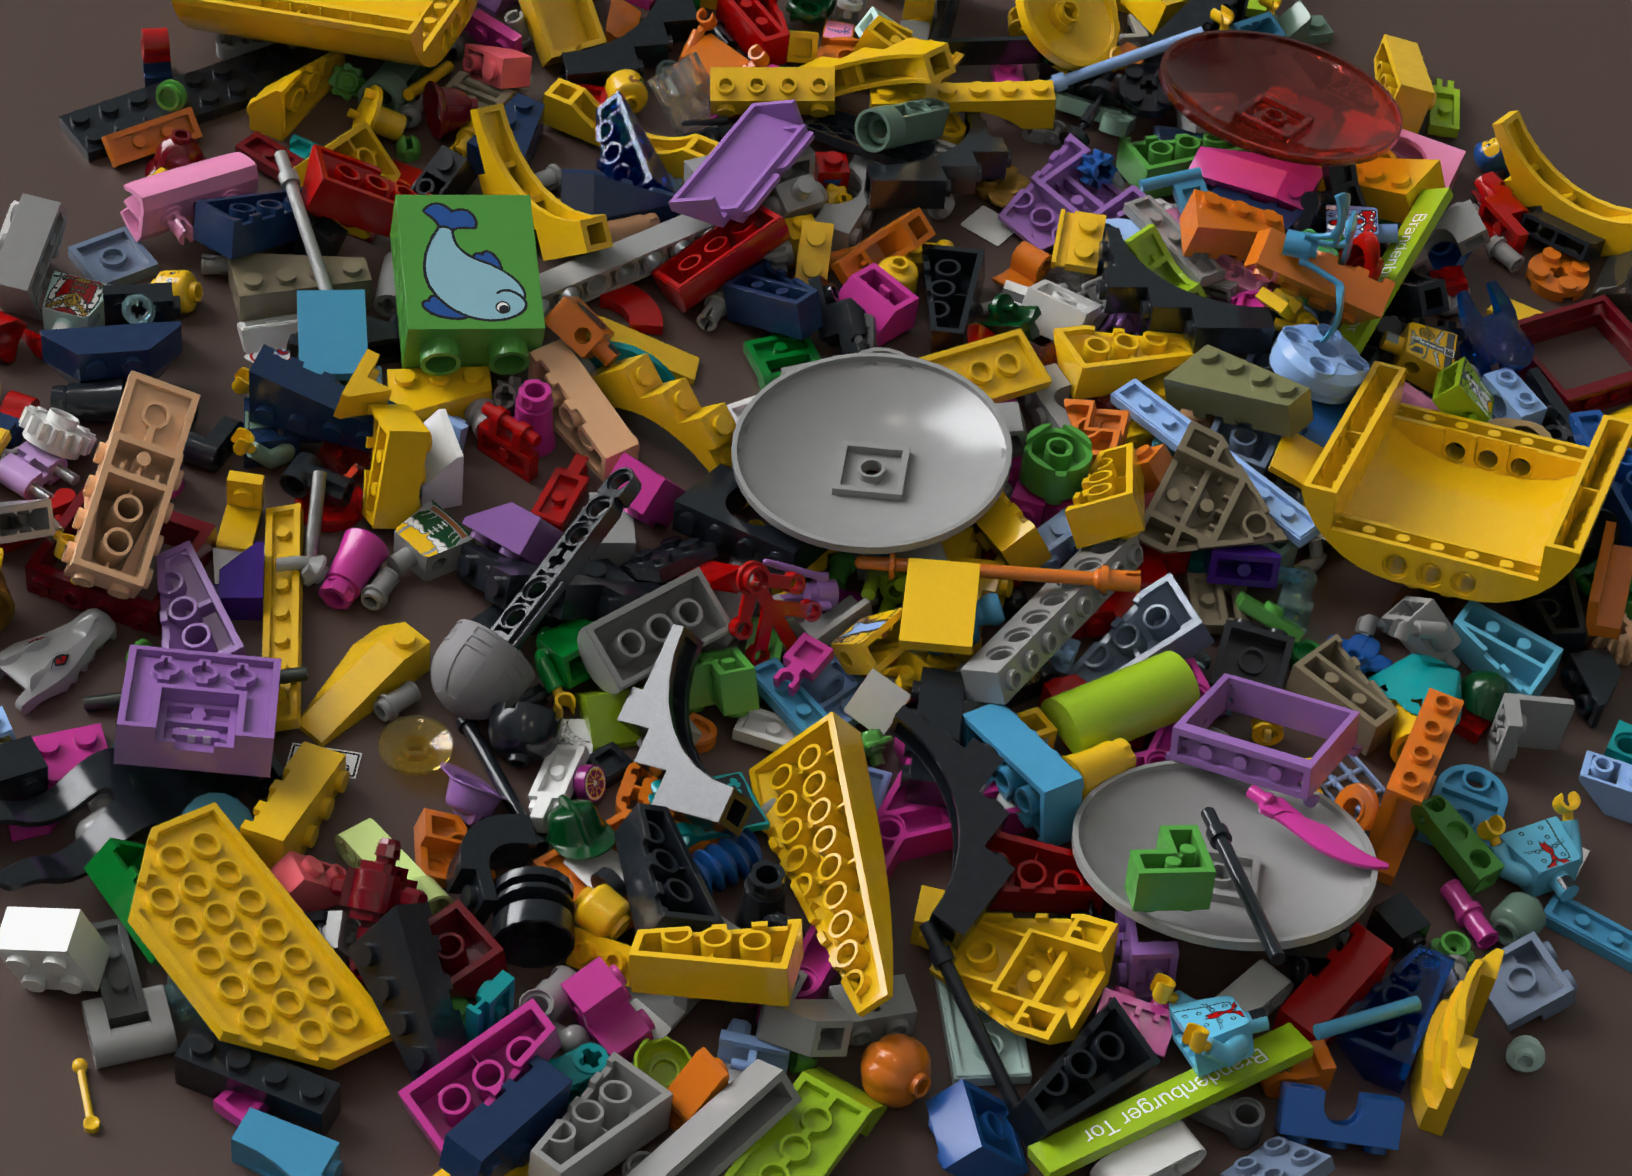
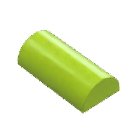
M1165 651L1045 699L1040 709L1058 729V736L1070 751L1077 753L1104 741H1114L1118 738H1123L1129 742L1178 722L1200 699V691L1194 673L1187 662L1179 654L1173 651Z

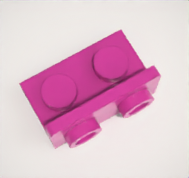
M1114 986L1113 990L1104 988L1096 1014L1115 997L1157 1057L1164 1060L1172 1036L1169 1003L1158 1004L1154 999H1151L1149 1003L1135 998V992L1120 986Z

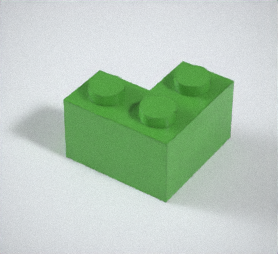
M737 646L700 653L694 669L690 690L689 713H692V711L695 713L701 712L706 706L716 705L724 716L740 718L748 715L749 711L760 709L755 667Z
M1160 825L1156 849L1130 850L1124 888L1133 912L1210 910L1216 870L1198 825Z

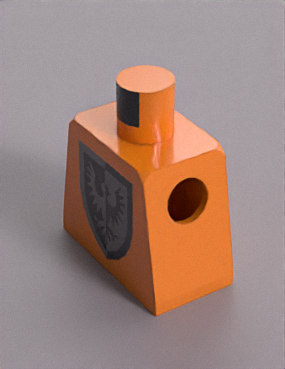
M564 296L544 318L545 324L583 359L596 357L607 368L621 354L609 342L615 335L614 332L580 297ZM588 330L591 333V339L589 342L586 338Z

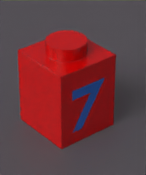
M815 152V181L820 182L825 189H827L828 184L832 183L837 187L845 186L848 190L850 170L846 152Z

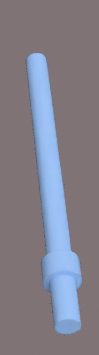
M1198 27L1066 74L1060 72L1051 75L1049 80H1053L1054 91L1058 93L1067 90L1069 85L1201 40L1205 38L1202 27Z

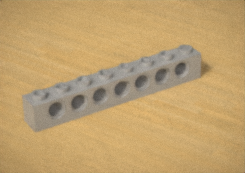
M1138 535L1126 540H1122L1119 537L1081 548L1061 569L1094 572L1097 568H1101V565H1109V569L1135 571L1144 562L1143 549L1139 544ZM1046 583L960 669L968 701L1006 705L1115 591L1107 590V594H1099V590H1096L1093 586Z

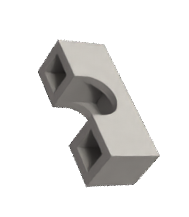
M1470 199L1451 205L1443 213L1411 267L1412 269L1423 275L1429 274V271H1434L1428 258L1429 252L1434 245L1440 242L1455 244L1462 256L1491 242L1487 229Z
M1056 363L1044 366L1052 379L1049 388L1020 396L1017 401L1027 410L1035 427L1052 423L1051 428H1063V424L1071 425L1064 406L1065 398L1069 399L1071 383Z

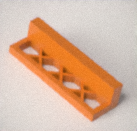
M1606 521L1588 600L1585 623L1588 631L1587 635L1619 640L1632 581V547L1614 545L1617 522Z

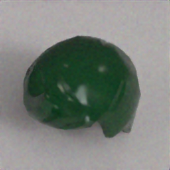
M788 0L785 8L790 13V21L800 20L806 24H816L830 17L835 10L837 0Z
M1476 670L1461 679L1462 698L1465 701V708L1472 714L1493 723L1504 693H1513L1511 684L1502 675L1489 670Z

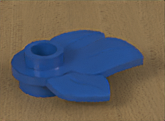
M1366 634L1353 635L1350 640L1341 637L1343 640L1341 646L1350 657L1355 656L1361 663L1360 670L1363 674L1368 671L1380 672L1393 664L1392 660L1379 654L1380 643L1374 637Z

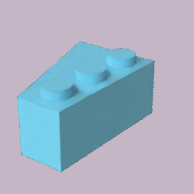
M1468 601L1454 620L1452 626L1461 638V643L1453 652L1472 671L1489 670L1505 677L1511 684L1513 694L1540 696L1555 675L1564 650L1476 601Z

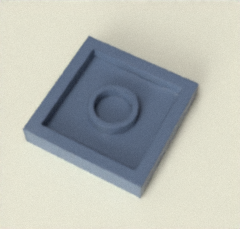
M127 226L68 247V257L86 279L110 285L133 284L159 274L158 262L140 241H135Z

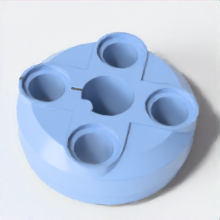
M1320 323L1317 325L1299 324L1284 326L1272 346L1269 357L1273 371L1280 376L1310 388L1311 399L1326 404H1343L1348 402L1356 394L1370 369L1368 362L1360 356L1351 343L1343 338L1339 330H1336L1327 342L1319 343L1329 331L1331 325Z

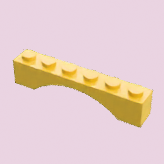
M558 78L543 94L545 125L684 181V161L709 155L719 143L697 133L681 137H666L638 130L608 112L586 88L562 78Z
M1053 80L912 83L869 88V108L894 105L924 98H935L950 105L949 113L981 112L1001 117L1022 129H1054L1056 97Z

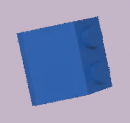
M961 1079L925 1102L929 1114L928 1126L935 1136L939 1151L937 1159L947 1173L955 1176H1017L1029 1171L1019 1136L1006 1118L1009 1110L1003 1100Z

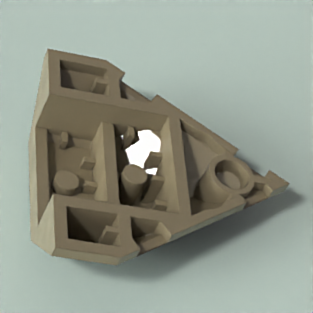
M1191 420L1166 473L1145 511V531H1141L1138 534L1139 542L1162 554L1285 542L1288 540L1283 530L1278 528L1269 514L1268 506L1241 464L1237 463L1230 452L1229 444L1224 436Z

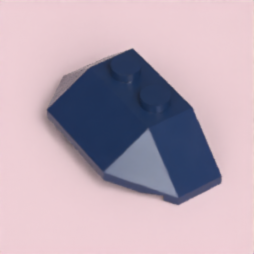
M181 321L40 330L43 361L68 383L106 381L120 377L128 379L132 370L159 379L183 352Z

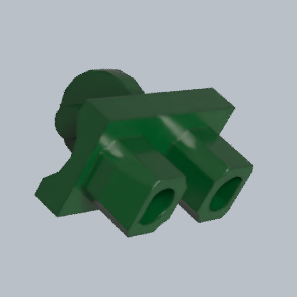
M998 294L994 297L992 303L988 305V311L990 312L988 318L978 323L991 330L995 335L1021 328L1028 341L1032 343L1040 334L1035 321L1042 313L1038 306H1018L1017 303H1014L1011 295Z

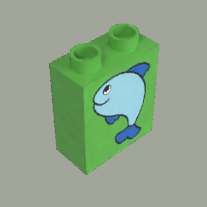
M395 195L390 239L402 368H421L425 373L435 376L448 375L457 371L460 367L489 366L493 372L501 375H513L524 371L530 364L529 352L542 347L545 333L530 195Z

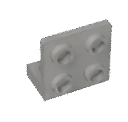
M1504 693L1486 739L1491 772L1505 773L1510 759H1515L1517 747L1557 750L1575 709V701L1573 699Z

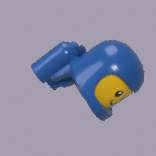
M1496 137L1484 142L1481 141L1475 146L1473 151L1474 161L1482 172L1488 173L1503 170L1506 177L1510 176Z

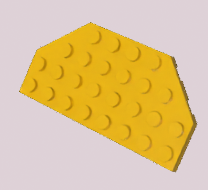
M216 802L151 828L127 922L219 1041L328 1070H333L393 1041L370 994Z

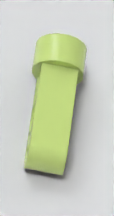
M368 818L335 836V845L341 858L349 867L360 868L362 859L376 861L374 853L382 837L392 838L373 819ZM401 849L400 860L396 861L395 866L409 869L407 879L418 881L417 889L427 894V902L429 903L432 916L453 903V899L433 878L427 876Z

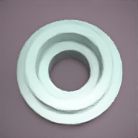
M1521 1035L1514 1038L1508 1045L1506 1060L1517 1071L1533 1072L1544 1064L1545 1050L1536 1038L1529 1035Z

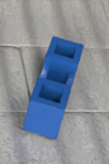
M1288 1081L1280 1082L1274 1128L1279 1134H1284L1285 1139L1300 1144H1307L1308 1138L1323 1140L1324 1146L1335 1149H1347V1143L1363 1145L1362 1151L1385 1155L1387 1149H1399L1405 1103L1399 1097L1359 1091L1355 1111L1345 1119L1333 1120L1325 1114L1324 1102L1326 1091L1320 1086Z

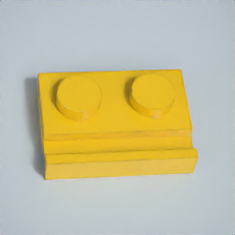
M1061 209L1051 259V268L1062 267L1065 268V271L1096 275L1099 263V242L1103 241L1107 215L1081 211L1070 213L1066 212V209Z

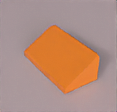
M611 0L605 30L607 43L635 28L640 23L641 11L624 0Z

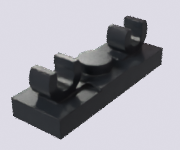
M1538 367L1528 369L1524 383L1548 408L1542 426L1550 432L1553 439L1576 444L1568 419L1571 413Z

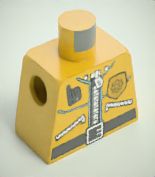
M1411 322L1408 323L1401 335L1386 330L1380 340L1379 348L1394 354L1393 365L1407 368L1405 380L1433 394L1437 373L1454 363L1458 335Z

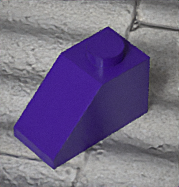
M264 542L254 543L219 569V584H212L230 620H263Z
M1260 544L1205 550L1203 563L1207 583L1276 589L1281 555Z

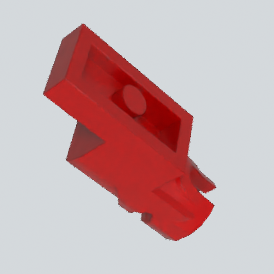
M1493 171L1485 173L1473 183L1478 191L1476 189L1470 191L1480 206L1478 214L1490 238L1495 235L1505 237L1507 244L1521 255L1529 232L1520 222L1524 213H1529V210L1513 194V190L1509 186H1505V182L1497 173Z

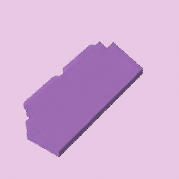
M795 99L752 103L668 202L671 211L722 228L730 219L744 223L779 183L780 177L784 172L792 167L815 138L814 133L808 131L806 124L803 123Z

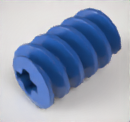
M748 828L741 832L739 838L735 836L722 838L717 844L711 843L704 850L698 849L691 854L711 896L713 895L712 886L716 891L722 892L726 889L725 881L730 886L737 885L739 881L738 875L743 880H746L753 864L763 860L760 844L756 836Z

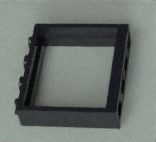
M960 0L937 1V17L932 20L933 34L928 36V40L932 39L948 43L952 55L956 51L964 54L958 66L1041 63L1042 54L1033 46L1027 36L951 38Z

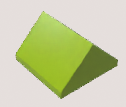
M646 682L636 683L617 694H610L602 689L575 693L581 719L585 720L593 745L592 753L612 741L619 748L637 746V741L642 736L636 735L617 719L631 688L643 689Z

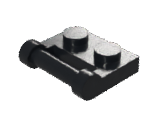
M1324 190L1320 193L1315 191L1305 192L1300 200L1301 206L1304 208L1300 219L1298 218L1294 222L1292 230L1302 232L1305 229H1313L1316 233H1326V205H1336L1335 192L1332 190Z

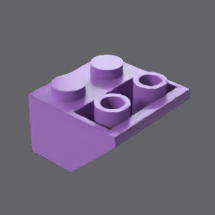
M513 502L467 516L462 524L472 529L469 536L508 558L537 566L543 562L563 534L562 531Z

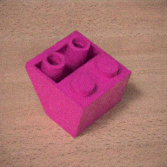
M875 262L852 274L838 292L839 301L852 298L865 309L867 314L875 317L877 347L915 327L919 297Z

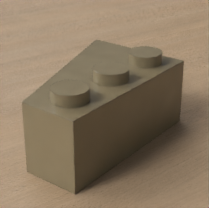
M1336 633L1293 665L1285 690L1360 712L1356 744L1363 746L1361 753L1367 756L1387 741L1398 710L1377 683L1366 678L1360 670L1361 663L1355 656L1350 657L1341 646L1343 640Z

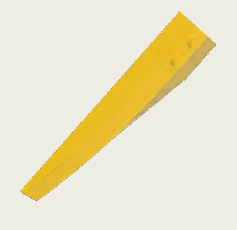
M832 711L750 768L749 776L752 792L761 809L764 803L772 798H776L774 805L765 815L770 823L769 829L761 831L767 834L769 838L767 842L771 850L777 854L781 861L779 864L790 878V886L809 923L815 926L818 932L816 936L820 944L827 949L830 955L829 961L833 969L839 972L842 978L841 984L856 1013L864 1017L893 998V939L890 897L881 832L861 732Z

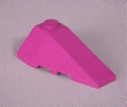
M1202 146L1199 147L1189 169L1200 167L1202 178L1206 184L1251 195L1252 200L1265 204L1269 201L1276 202L1279 208L1294 211L1296 208L1303 210L1304 208L1300 202L1302 195L1309 191L1317 192L1324 179L1321 167L1300 158Z

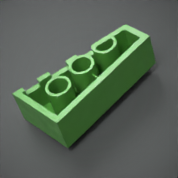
M1243 130L1204 133L1203 138H1197L1187 133L1176 134L1175 139L1159 140L1158 135L1145 136V141L1131 142V137H1119L1116 168H1118L1120 174L1131 186L1134 184L1139 188V180L1189 169L1200 146L1253 153L1257 152V146ZM1173 186L1145 191L1144 193L1146 195L1150 194L1154 199L1173 195Z

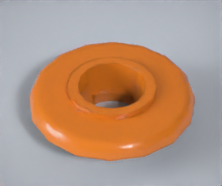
M1356 782L1347 785L1339 792L1334 802L1353 818L1354 810L1360 804V814L1355 821L1363 830H1368L1369 832L1372 829L1379 809L1377 794L1372 787L1365 783Z

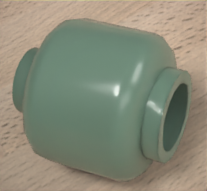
M1513 892L1506 896L1493 909L1490 915V924L1499 934L1498 941L1506 946L1533 931L1538 936L1547 923L1545 911L1539 900L1523 892Z

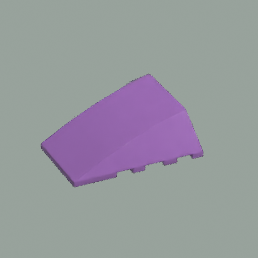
M1070 133L1065 138L1064 145L1059 151L1055 150L1050 155L1045 167L1041 171L1037 170L1031 177L1030 184L1025 189L1021 188L999 213L998 220L1023 241H1027L1039 249L1048 252L1054 248L1061 209H1066V212L1070 213L1081 211L1107 215L1106 219H1125L1128 216L1123 212L1124 204L1144 197L1146 194L1141 192L1134 184L1122 192L1110 183L1102 184L1100 190L1092 187L1091 184L1082 183L1080 180L1084 175L1081 171L1077 170V167L1080 166L1083 159L1082 155H1090L1091 149Z

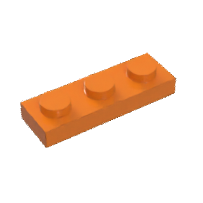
M190 106L111 133L101 139L112 167L115 168L155 154L159 144L166 137L172 135V131L175 129L189 131L194 139H198L203 135Z

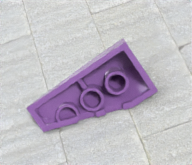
M190 540L158 554L156 564L161 606L159 613L162 625V647L247 656L246 650Z

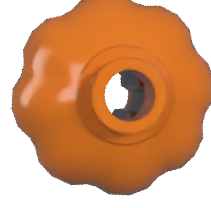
M899 1033L888 1034L878 1041L871 1043L865 1049L861 1058V1082L865 1093L873 1100L883 1105H888L887 1107L890 1108L905 1107L914 1100L926 1095L930 1089L932 1077L931 1057L927 1048L919 1040Z

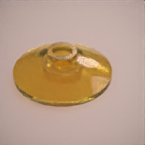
M410 715L395 719L384 727L378 739V752L383 762L394 771L406 775H425L437 771L441 768V762H448L453 751V739L449 730L439 721L421 715Z

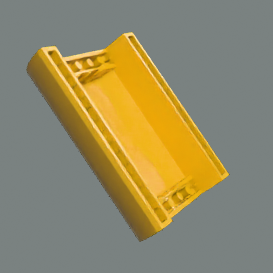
M171 0L179 20L186 27L193 30L422 67H433L443 60L471 19L478 0Z
M1374 361L1302 485L1301 493L1305 506L1313 523L1326 541L1350 562L1378 577L1404 584L1409 588L1433 591L1444 597H1456L1476 602L1501 603L1528 598L1556 585L1570 573L1580 560L1632 439V421L1603 415L1590 446L1586 447L1402 403L1407 368ZM1454 443H1459L1463 448L1457 447ZM1485 450L1492 451L1496 456L1488 454ZM1518 458L1525 459L1528 464L1521 462Z

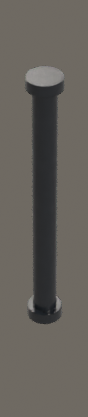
M459 717L455 723L458 731L461 734H465L497 793L508 799V801L503 799L502 801L509 814L527 815L478 729L479 721ZM533 826L538 845L531 858H536L546 853L549 844L544 837L539 836Z

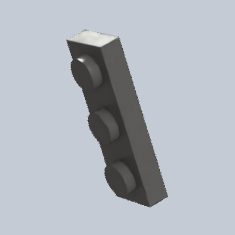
M119 918L92 923L111 949L99 986V992L103 998L110 1028L147 1021L146 1002L142 993V984L128 931Z

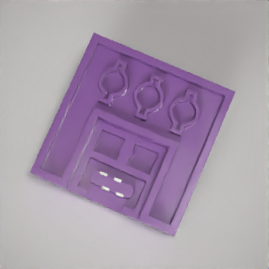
M130 644L116 724L113 764L270 778L282 659Z

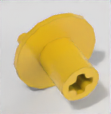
M372 85L370 88H366L357 111L350 108L347 112V117L353 119L352 128L366 120L375 134L398 141L406 126V115L382 106L383 90L381 86Z

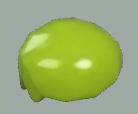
M668 1036L653 1040L646 1038L634 1053L633 1065L667 1089L692 1057L685 1046Z

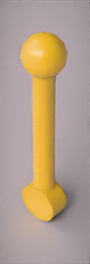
M77 1058L72 1063V1069L78 1075L86 1115L83 1121V1128L85 1132L94 1134L100 1129V1120L94 1116L86 1077L88 1063L83 1058Z

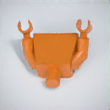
M703 7L696 13L699 26L696 30H692L678 60L680 71L679 77L675 79V85L682 94L694 90L703 98L710 100V67H766L770 59L766 51H763L758 44L753 45L749 49L748 56L751 59L749 61L712 33L704 35L706 31L716 27L717 19L714 12H712L710 18L704 20L707 16V11Z

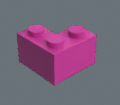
M624 452L612 472L619 468L628 467L638 477L642 487L630 506L623 508V511L651 527L659 523L668 528L673 521L675 500L684 494L686 490ZM629 481L622 484L618 489L624 487Z
M599 956L560 985L572 1016L580 1026H583L588 1031L592 1042L605 1048L608 1056L616 1052L632 1063L634 1053L642 1041L646 1038H649V1040L654 1039L652 1030L655 1029V1025L642 1008L636 1012L629 1003L632 1000V996L625 987L627 981L621 971L614 964L608 967Z

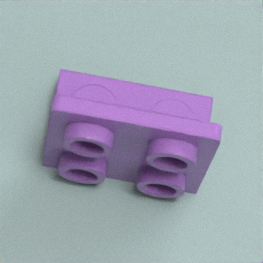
M1116 909L1115 923L1119 925V933L1114 956H1120L1121 963H1117L1116 968L1117 984L1120 987L1124 986V988L1135 992V998L1151 1001L1153 996L1150 984L1157 973L1168 975L1175 981L1179 959L1178 942H1163L1160 940L1138 942L1136 921Z

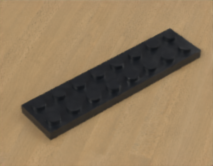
M274 43L171 79L179 81L185 87L188 97L185 106L181 109L191 106L197 123L200 125L246 109L249 101L256 97L266 86L305 65L286 44ZM161 81L58 117L59 127L90 163L108 156L101 139L102 137L173 113V111L164 110L157 104L155 97L156 89L163 82Z

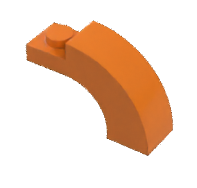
M920 207L848 250L842 255L843 257L831 265V268L844 286L852 274L874 262L879 265L887 257L904 256L919 248L936 233Z

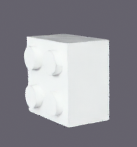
M7 906L0 927V958L25 989L33 992H43L45 989L62 990L71 994H78L81 991H98L111 949L81 909Z

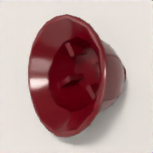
M428 81L423 91V107L429 129L434 138L441 140L446 133L457 131L466 126L472 118L470 110L478 108L477 98L470 99L465 92L459 89L440 87L434 81Z
M175 129L172 131V135L166 137L157 147L155 156L145 167V177L152 175L160 167L171 170L203 161L207 158L204 156L200 145L191 137L189 131Z

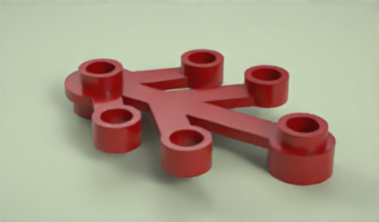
M755 560L748 561L739 568L736 574V586L742 593L738 616L730 621L728 631L732 637L739 640H746L752 635L753 624L751 619L757 600L761 611L755 641L745 651V657L753 666H756L770 658L768 647L772 627L786 651L798 640L784 616L800 617L805 621L815 622L821 616L822 607L818 602L811 599H804L801 602L773 599L768 590L769 588L783 589L785 592L793 595L801 594L806 586V580L801 574L789 571L784 575L772 574L763 563ZM754 574L752 582L749 583L750 577ZM796 578V584L791 588V582ZM812 605V611L807 616V609ZM743 623L744 628L741 633H738V628ZM760 650V656L755 661L754 656Z

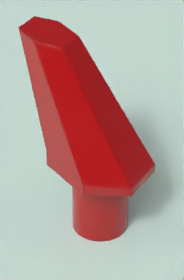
M25 328L21 338L31 351L43 361L41 335Z

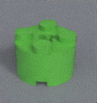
M1052 423L1042 424L1035 427L1027 435L1020 466L1019 481L1030 492L1044 498L1046 503L1059 505L1064 500L1073 498L1076 492L1083 491L1081 483L1084 478L1089 476V469L1093 458L1092 443L1084 432L1071 425L1063 424V428H1051Z

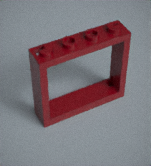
M1606 295L1586 299L1568 306H1561L1558 309L1534 314L1533 316L1510 321V323L1502 325L1495 345L1498 353L1523 381L1528 369L1538 367L1571 413L1592 410L1602 411L1632 401V370L1565 390L1528 347L1532 344L1595 326L1632 367V323Z
M85 485L58 520L59 524L64 528L63 533L74 536L77 534L78 530L72 528L78 508H84L83 490ZM172 511L168 523H163L159 534L164 536L163 543L175 547L190 540L205 569L213 557L212 550L216 547V525ZM46 537L25 565L27 591L37 594L39 597H46L83 611L97 608L108 614L115 622L155 636H159L162 631L159 613L161 611L159 591L152 601L138 596L134 599L130 597L128 599H119L109 595L107 589L95 585L93 587L73 585L70 581L71 577L65 576L63 570L53 567L58 560L53 554L57 543L55 540L51 541Z

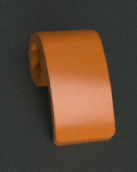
M1022 241L1013 252L1010 268L992 277V281L1001 287H1004L1006 280L1030 287L1040 282L1047 275L1051 268L1052 255L1027 241Z

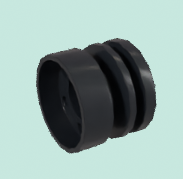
M525 866L510 870L500 876L494 884L499 901L493 909V938L504 949L506 962L522 968H543L556 965L568 958L575 945V921L573 917L574 886L570 879L560 871L544 866Z

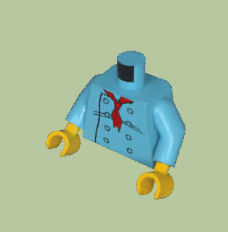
M1576 791L1568 794L1569 806L1565 804L1562 793L1557 795L1552 802L1554 810L1562 815V821L1557 816L1506 833H1504L1506 824L1500 815H1494L1489 818V821L1484 820L1479 823L1477 827L1478 836L1490 842L1489 849L1505 866L1499 875L1502 879L1519 886L1528 895L1533 897L1554 891L1561 901L1565 902L1576 896L1579 886L1575 883L1579 867L1583 863L1579 821L1574 819L1573 811L1581 803L1580 796Z
M1157 973L1150 984L1153 999L1158 1004L1169 1002L1173 1040L1198 1077L1224 1067H1232L1237 1062L1251 1057L1254 1053L1252 1034L1269 1030L1268 1017L1263 1007L1243 1012L1235 999L1228 995L1195 1000L1180 990L1173 992L1176 982L1168 975Z

